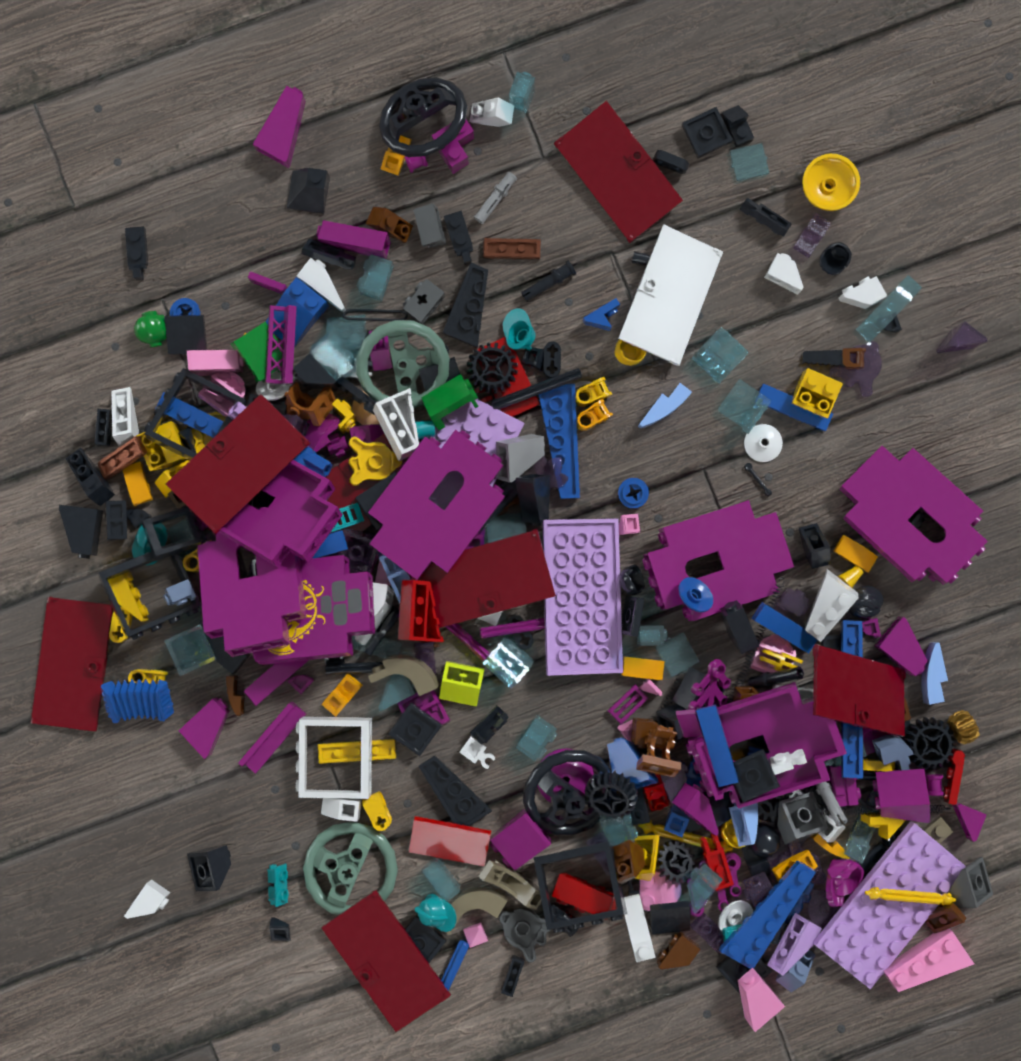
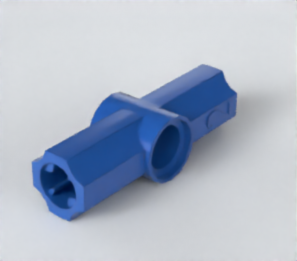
M306 447L293 459L323 477L328 476L331 472L332 463L317 455L310 447Z

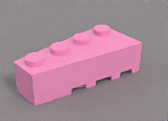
M946 929L933 933L896 958L883 972L891 985L900 992L974 965V962L953 931Z

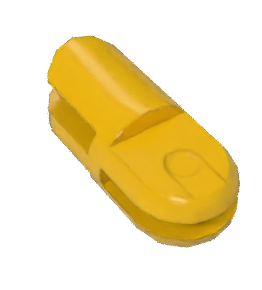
M765 649L761 651L777 658L775 662L760 656L761 661L774 665V670L776 671L785 670L782 669L783 665L789 668L798 667L786 662L785 658L800 664L803 663V660L784 652L776 654Z

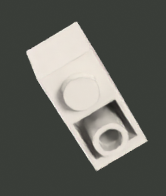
M500 98L472 103L470 122L496 127L512 124L514 105Z
M868 276L859 281L860 285L853 288L851 285L842 290L843 294L838 299L840 302L867 309L887 297V294L877 276L872 279Z
M323 798L321 814L338 820L358 821L361 813L362 799Z

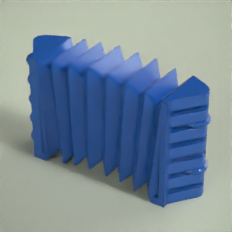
M131 679L129 684L124 680L122 685L119 681H117L116 686L113 681L101 685L106 711L113 723H118L121 717L126 721L127 717L129 720L132 716L136 719L138 715L141 719H143L144 715L147 719L151 715L153 720L157 716L159 721H165L174 713L170 689L166 681L159 679L156 684L152 680L149 684L147 679L143 683L140 679L136 683Z

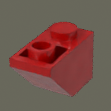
M655 774L658 778V783L643 787L651 812L662 810L664 807L669 806L665 788L659 774Z

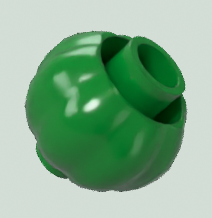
M157 311L142 313V317L138 318L134 325L136 337L141 342L150 344L151 348L162 346L161 342L167 339L164 315H157Z

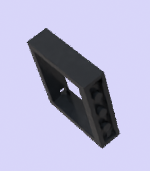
M183 368L180 373L178 372L175 375L172 388L166 390L162 405L156 407L154 411L155 417L152 422L149 421L146 424L144 431L148 440L191 460L197 453L155 433L186 379L233 402L234 405L240 402L246 407L247 404L246 399ZM228 415L218 433L233 421Z
M170 543V544L165 545V546H163V547H161V548H162V549L168 548V547L174 546V544H173V543ZM152 551L98 574L127 639L132 638L136 640L144 636L143 632L151 630V632L161 629L162 624L166 622L173 624L181 620L180 616L185 614L187 616L194 615L199 612L198 609L202 606L194 590L196 598L190 601L191 605L130 630L108 580L154 562L155 559ZM179 555L170 556L181 582L188 579L194 590Z
M608 841L534 857L547 930H553L554 933L563 932L565 927L568 926L578 929L583 928L584 923L587 922L597 925L604 923L603 919L611 918V921L623 919L622 915L628 914L622 884H619L617 880L613 842ZM605 852L617 909L554 922L543 865Z

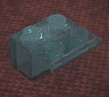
M505 635L482 663L511 689L527 673L534 660Z

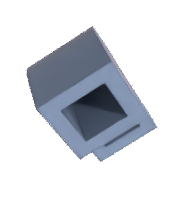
M884 735L872 740L876 756L884 765L895 761V767L898 770H910L909 765L911 762L908 756L912 755L913 752L900 737Z

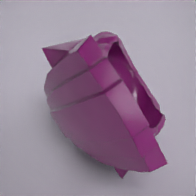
M833 859L829 869H827L826 898L831 907H841L845 903V895L851 894L863 880V868L851 859Z

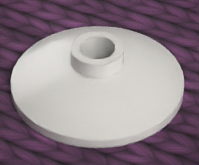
M275 371L271 374V379L281 380V372ZM259 381L256 386V392L258 396L262 394L268 401H273L284 397L285 392L289 391V387L293 386V383L281 385Z
M767 424L754 426L747 432L744 439V447L747 454L758 462H768L775 459L781 452L783 444L778 430ZM762 439L768 441L767 446L762 445Z
M739 900L726 906L721 912L718 921L721 932L723 933V928L742 924V921L753 913L751 905L746 901Z

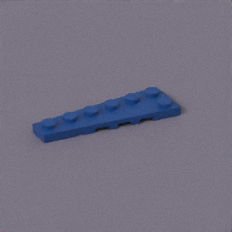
M565 384L539 394V400L560 499L580 498L575 384Z
M797 860L779 880V883L768 892L769 895L762 903L759 902L756 910L749 917L747 916L742 921L743 924L737 931L734 930L719 947L720 952L744 966L754 969L815 875V870Z

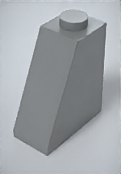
M528 434L496 441V455L502 459L501 464L504 466L497 476L498 480L513 482L516 477H519L545 455L544 436Z

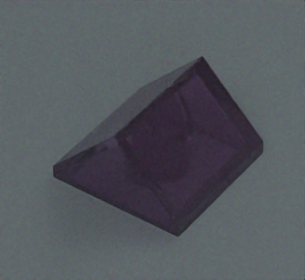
M964 321L950 331L936 349V352L945 353L975 349L988 342L987 337Z

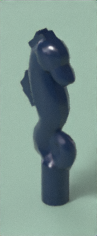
M809 882L787 916L785 924L789 925L794 914H799L802 911L803 902L808 903L811 900L810 893L814 887L813 882Z

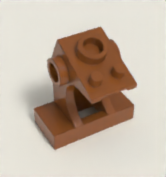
M297 382L290 386L289 391L284 394L287 397L285 400L287 414L293 418L311 419L313 426H320L333 408L332 403L336 400L331 387H324L317 398H310L307 393H302Z
M659 725L656 729L647 732L645 744H648L647 755L643 754L637 761L636 770L675 777L681 770V762L670 759V749L674 748V737L677 735V732H673L672 727L666 728ZM655 748L662 749V758L655 756Z

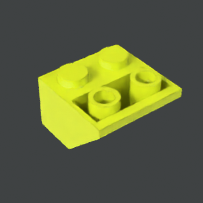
M446 661L439 699L477 707L485 669Z

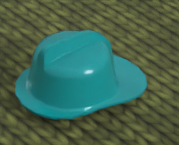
M519 308L511 310L503 321V331L508 346L515 350L532 349L531 345L536 338V333L531 325L528 314Z
M162 523L153 525L161 547L165 546L168 537L167 529ZM142 525L138 529L132 545L134 558L151 552ZM157 561L151 562V563L146 564V565H147V566H148V565H152V564L156 563Z
M435 894L427 895L425 900L414 910L418 913L420 922L426 926H434L444 932H449L455 928L457 916L453 906Z

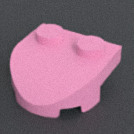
M218 372L211 376L210 382L245 399V383L239 375L233 372L221 374ZM205 388L198 393V397L225 417H227L229 410L234 405L233 402Z
M773 634L760 642L750 668L762 673L777 672L774 670V665L760 660V656L775 662L777 659L762 653L763 649L776 654L784 652L796 657V651L793 650L790 642L777 634ZM785 658L786 662L793 664L794 661ZM782 666V669H791L787 666Z
M655 870V875L651 881L640 880V899L643 910L650 911V905L677 902L681 897V884H672V880L665 882L666 876L660 877V870Z

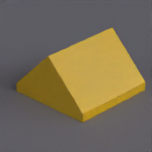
M659 835L626 837L625 841L631 840L643 847L645 866L635 879L651 881L655 875Z

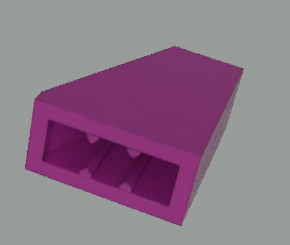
M898 616L874 647L900 668L904 669L909 675H920L925 670V664L928 661L907 619Z
M221 698L212 699L178 730L204 759L212 755L230 712L227 709V703Z

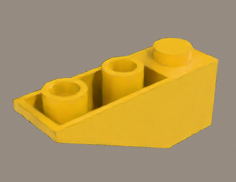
M129 571L108 580L118 604L141 622L148 621L147 615H149V612L139 599L141 598L137 587L134 588L131 572Z

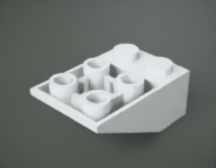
M373 583L375 631L392 608L394 591L388 584ZM373 634L354 637L360 644L366 645Z

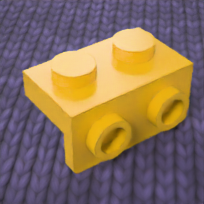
M336 399L332 406L334 411L344 419L338 425L339 430L342 434L350 433V428L356 426V418L352 413V407L343 400L341 402Z

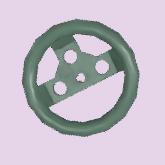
M394 320L378 326L363 340L356 356V375L363 391L376 402L390 397L380 392L373 385L368 373V358L373 347L383 337L388 336L398 393L411 388L413 408L423 406L424 403L421 397L443 385L449 376L450 357L443 340L430 327L416 321ZM407 332H412L425 338L433 348H417L408 342ZM397 340L404 342V346L400 349L394 347V343ZM419 355H424L427 359L424 363H418L416 358ZM438 364V375L432 387L418 395L415 382L420 375L418 369ZM405 376L411 379L410 383L406 385L400 382L401 378Z
M351 821L332 825L317 835L307 850L303 872L306 888L318 905L335 915L341 914L352 906L346 905L373 842L384 856L386 873L383 885L378 893L384 902L387 900L395 887L398 867L395 851L383 834L370 825ZM355 834L347 850L335 854L324 848L327 842L337 836ZM355 848L360 849L362 857L354 858L352 850ZM334 859L337 866L331 869L327 867L326 861ZM315 867L328 875L332 886L328 896L324 894L317 883ZM348 869H351V874L347 873ZM344 885L347 892L341 895L336 891V887Z

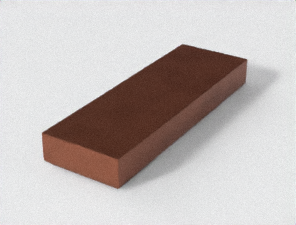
M484 238V258L540 260L541 239Z
M135 436L97 463L104 480L114 477L146 455L147 451L140 436Z

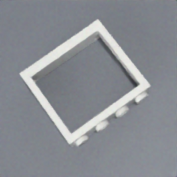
M302 717L299 719V722L296 724V733L299 734V741L296 743V753H299V761L297 760L296 772H299V780L296 781V792H299V798L369 799L372 793V718ZM307 726H361V791L306 790Z

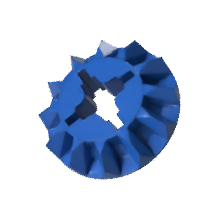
M181 298L175 301L170 308V315H183L181 308L186 311L190 310L188 315H200L201 313L198 304L189 298Z
M626 479L619 487V500L624 506L629 508L641 507L648 499V487L641 479ZM630 485L633 490H641L636 494L637 501L633 496L626 497L630 493Z

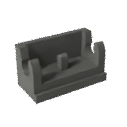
M432 203L413 209L422 246L432 248L447 244L438 207Z

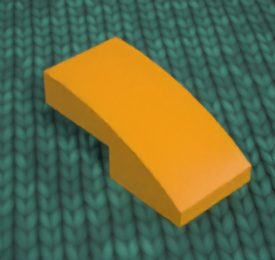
M400 135L399 142L411 144L412 139ZM388 147L381 170L399 176L405 156L394 153Z
M137 462L125 468L123 474L133 505L137 506L152 501L151 489L146 481L143 464Z
M842 535L833 550L846 561L852 562L867 573H869L878 558L873 552L845 535Z
M623 656V673L621 676L663 680L665 661Z
M347 674L321 705L336 717L363 685L351 674Z
M818 833L810 836L830 853L844 859L851 858L837 841L827 843Z
M802 851L771 869L778 882L797 860L812 869L817 868L818 865L810 851Z

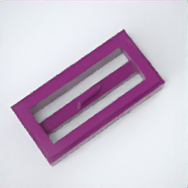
M249 272L248 279L251 283L282 295L287 289L285 284L254 272Z
M634 684L607 711L621 725L649 698ZM636 690L637 693L614 713L613 711ZM641 695L643 698L620 719L618 716Z

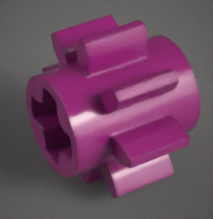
M338 433L330 435V442L327 444L330 454H336L338 458L347 455L345 450L350 448L345 435L341 437Z

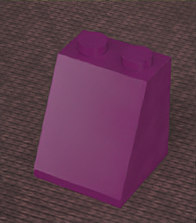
M924 769L876 772V780L872 781L874 792H878V797H875L876 809H880L881 817L930 823V802Z
M525 808L490 837L492 849L496 853L500 852L504 857L502 860L508 868L512 867L514 870L551 845V838L548 833L533 822Z

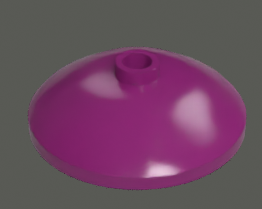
M562 748V749L554 750V751L550 752L548 755H546V756L543 758V760L546 759V758H547L548 756H550V755H553V754L562 752V751H564V750H573V749ZM566 762L552 768V771L559 777L568 776L570 778L568 783L584 794L587 781L594 774L592 766L583 762ZM538 785L542 796L551 803V797ZM556 786L553 791L561 790L562 786Z

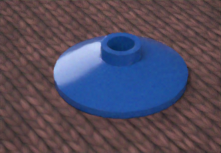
M687 577L680 582L678 587L679 595L690 609L696 612H706L712 607V593L702 581L693 577Z

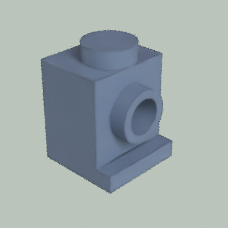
M187 579L166 588L163 597L168 606L173 604L180 606L188 602L187 598L193 601L196 595Z

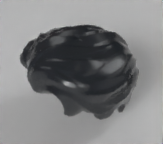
M861 586L855 589L858 592L859 598L848 611L860 618H871L878 615L884 601L879 589L872 586Z

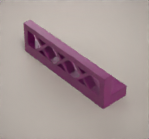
M269 306L265 383L281 385L293 383L296 306ZM274 311L284 312V320L281 323L274 319ZM277 328L283 333V339L279 343L273 338V332ZM275 348H278L282 353V358L278 362L272 357V351ZM275 367L281 372V380L271 379V370Z
M290 702L238 764L242 767L246 765L256 774L296 728L299 719L305 717L307 713L294 702Z

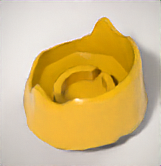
M620 339L614 351L617 360L629 366L639 364L647 353Z

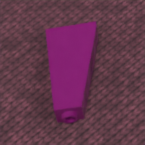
M285 87L253 143L256 151L287 168L291 166L306 103L301 90L296 87Z
M324 220L322 226H318L316 234L318 240L322 243L384 261L387 259L391 244L387 232Z

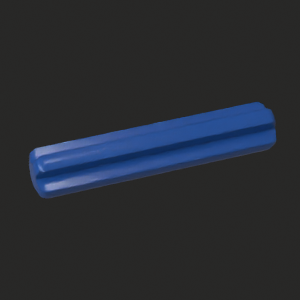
M462 940L458 942L441 979L448 991L469 948V944Z

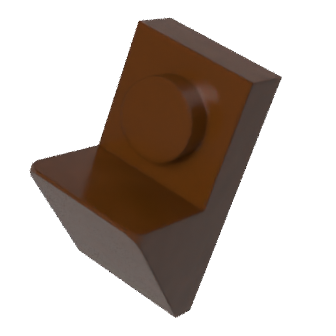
M940 903L933 913L928 916L929 918L925 923L934 933H938L964 923L966 916L954 903L945 906Z

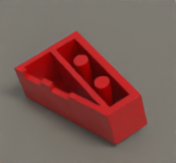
M402 580L398 640L444 642L443 636L440 635L439 618H436L434 609L436 604L430 581Z
M565 872L559 874L552 897L557 898L556 901L558 903L575 906L574 909L581 913L586 911L591 914H597L617 909L614 894L604 890V886L599 885L597 887L588 883L587 880Z

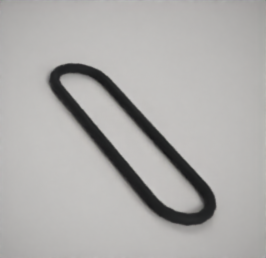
M347 309L342 313V317L346 320L394 321L406 320L408 314L403 310ZM352 311L403 313L405 317L401 319L346 317L345 314Z

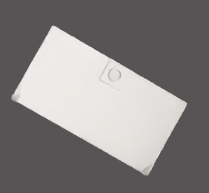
M663 225L618 339L680 366L723 251Z

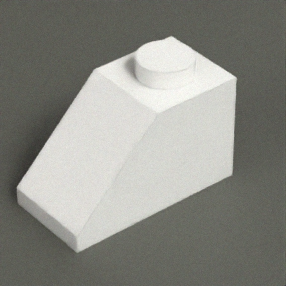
M777 253L764 278L798 295L803 289V284L796 263L791 260L789 255Z
M151 879L143 887L124 917L128 919L153 914L159 909L163 910L169 902L167 897L170 892Z

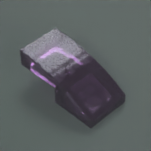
M815 213L793 249L809 258L831 223Z

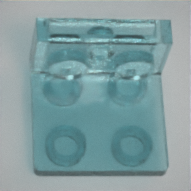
M721 327L697 351L692 359L720 384L749 352Z
M739 379L718 408V411L741 426L742 430L749 434L770 405L771 400Z

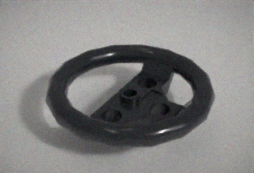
M438 77L421 78L404 85L389 98L381 112L379 129L383 142L394 153L406 157L428 156L444 149L458 136L466 122L468 106L463 92L453 82ZM449 104L456 106L454 120L449 128L437 139L421 145H408L399 142L402 133ZM400 105V108H399L398 112L394 114V112L396 111V109H397L398 106Z
M564 750L548 756L538 764L528 777L523 794L525 810L533 822L543 831L555 836L576 835L591 829L600 822L605 815L599 817V812H593L592 807L587 811H583L585 806L588 805L587 801H585V794L556 775L552 768L566 762H583L594 767L598 773L599 771L605 773L607 769L612 773L610 767L601 757L585 750ZM538 785L551 797V807L545 813H540L535 803L536 787ZM556 786H562L561 790L553 791ZM558 810H564L562 815H555ZM583 818L580 821L571 824H565L567 820Z

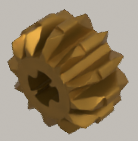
M957 711L949 716L948 723L950 729L954 732V738L960 744H969L978 739V736H980L979 727L968 711Z

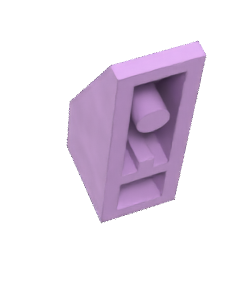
M795 913L768 966L779 974L784 975L814 945L813 941L819 935L822 928Z

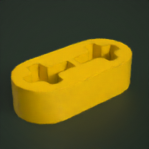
M120 607L122 612L124 610V614H127L125 619L130 628L133 616L126 609ZM113 612L109 637L115 643L125 642L127 638L122 627L120 632L123 633V637L118 639V636L115 635V632L119 631L121 625L115 612Z
M863 759V770L895 771V761L884 765L879 759Z

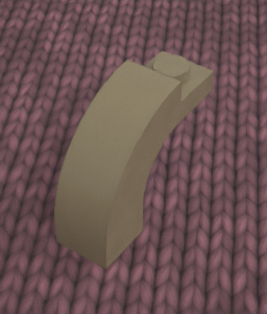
M399 654L386 657L382 661L383 665L372 668L373 672L368 676L370 682L373 683L392 674L404 675L412 681L419 696L437 689L440 685L432 669L422 660L410 655Z
M489 860L483 867V871L479 875L483 881L504 889L524 906L537 910L542 900L539 887L535 883L497 860L495 862Z
M475 887L459 893L451 900L450 904L456 912L457 922L465 912L472 909L484 910L497 918L507 903V896L491 888Z

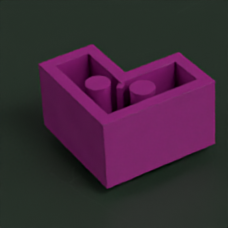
M467 120L458 136L444 149L438 151L453 174L469 164L468 156L462 146L474 139V130ZM451 123L442 128L441 130H439L438 132L431 135L432 140H435L440 135H442L449 128Z

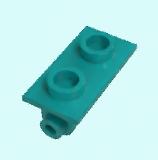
M277 864L269 865V869H267L268 883H274V886L268 887V901H270V905L278 907L288 903L287 864L279 866Z

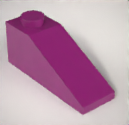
M685 783L672 803L704 829L717 836L719 833L710 801L703 794L704 790L695 784L692 787Z

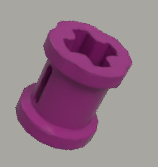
M425 156L404 157L410 173L422 166H428Z
M926 774L928 795H944L941 782L943 775Z

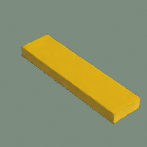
M395 739L372 740V760L396 759ZM361 741L318 744L319 764L361 761Z

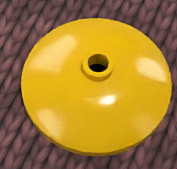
M821 155L807 166L802 179L803 191L807 199L819 209L826 211L843 209L856 198L859 192V172L856 166L842 155ZM825 184H829L831 189H827Z

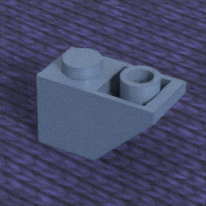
M808 950L784 975L778 973L776 981L790 992L804 985L815 954Z

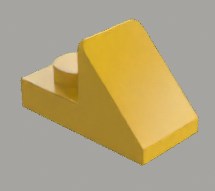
M868 812L867 815L865 813L861 814V821L867 823L869 827L878 828V835L885 839H889L906 821L881 817V814L877 812L876 814L874 812V815L872 814L873 812L870 815Z

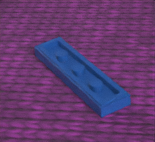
M762 384L755 400L756 403L824 432L827 430L833 413H830L828 419L792 404L793 396Z
M763 602L751 618L808 654L817 642V639L803 627Z
M711 705L697 709V716L718 786L738 783L739 780L717 706Z

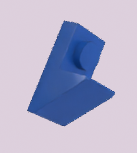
M617 298L585 316L583 323L588 326L611 331L612 327L605 316L612 317L618 313L617 309H619L620 303Z

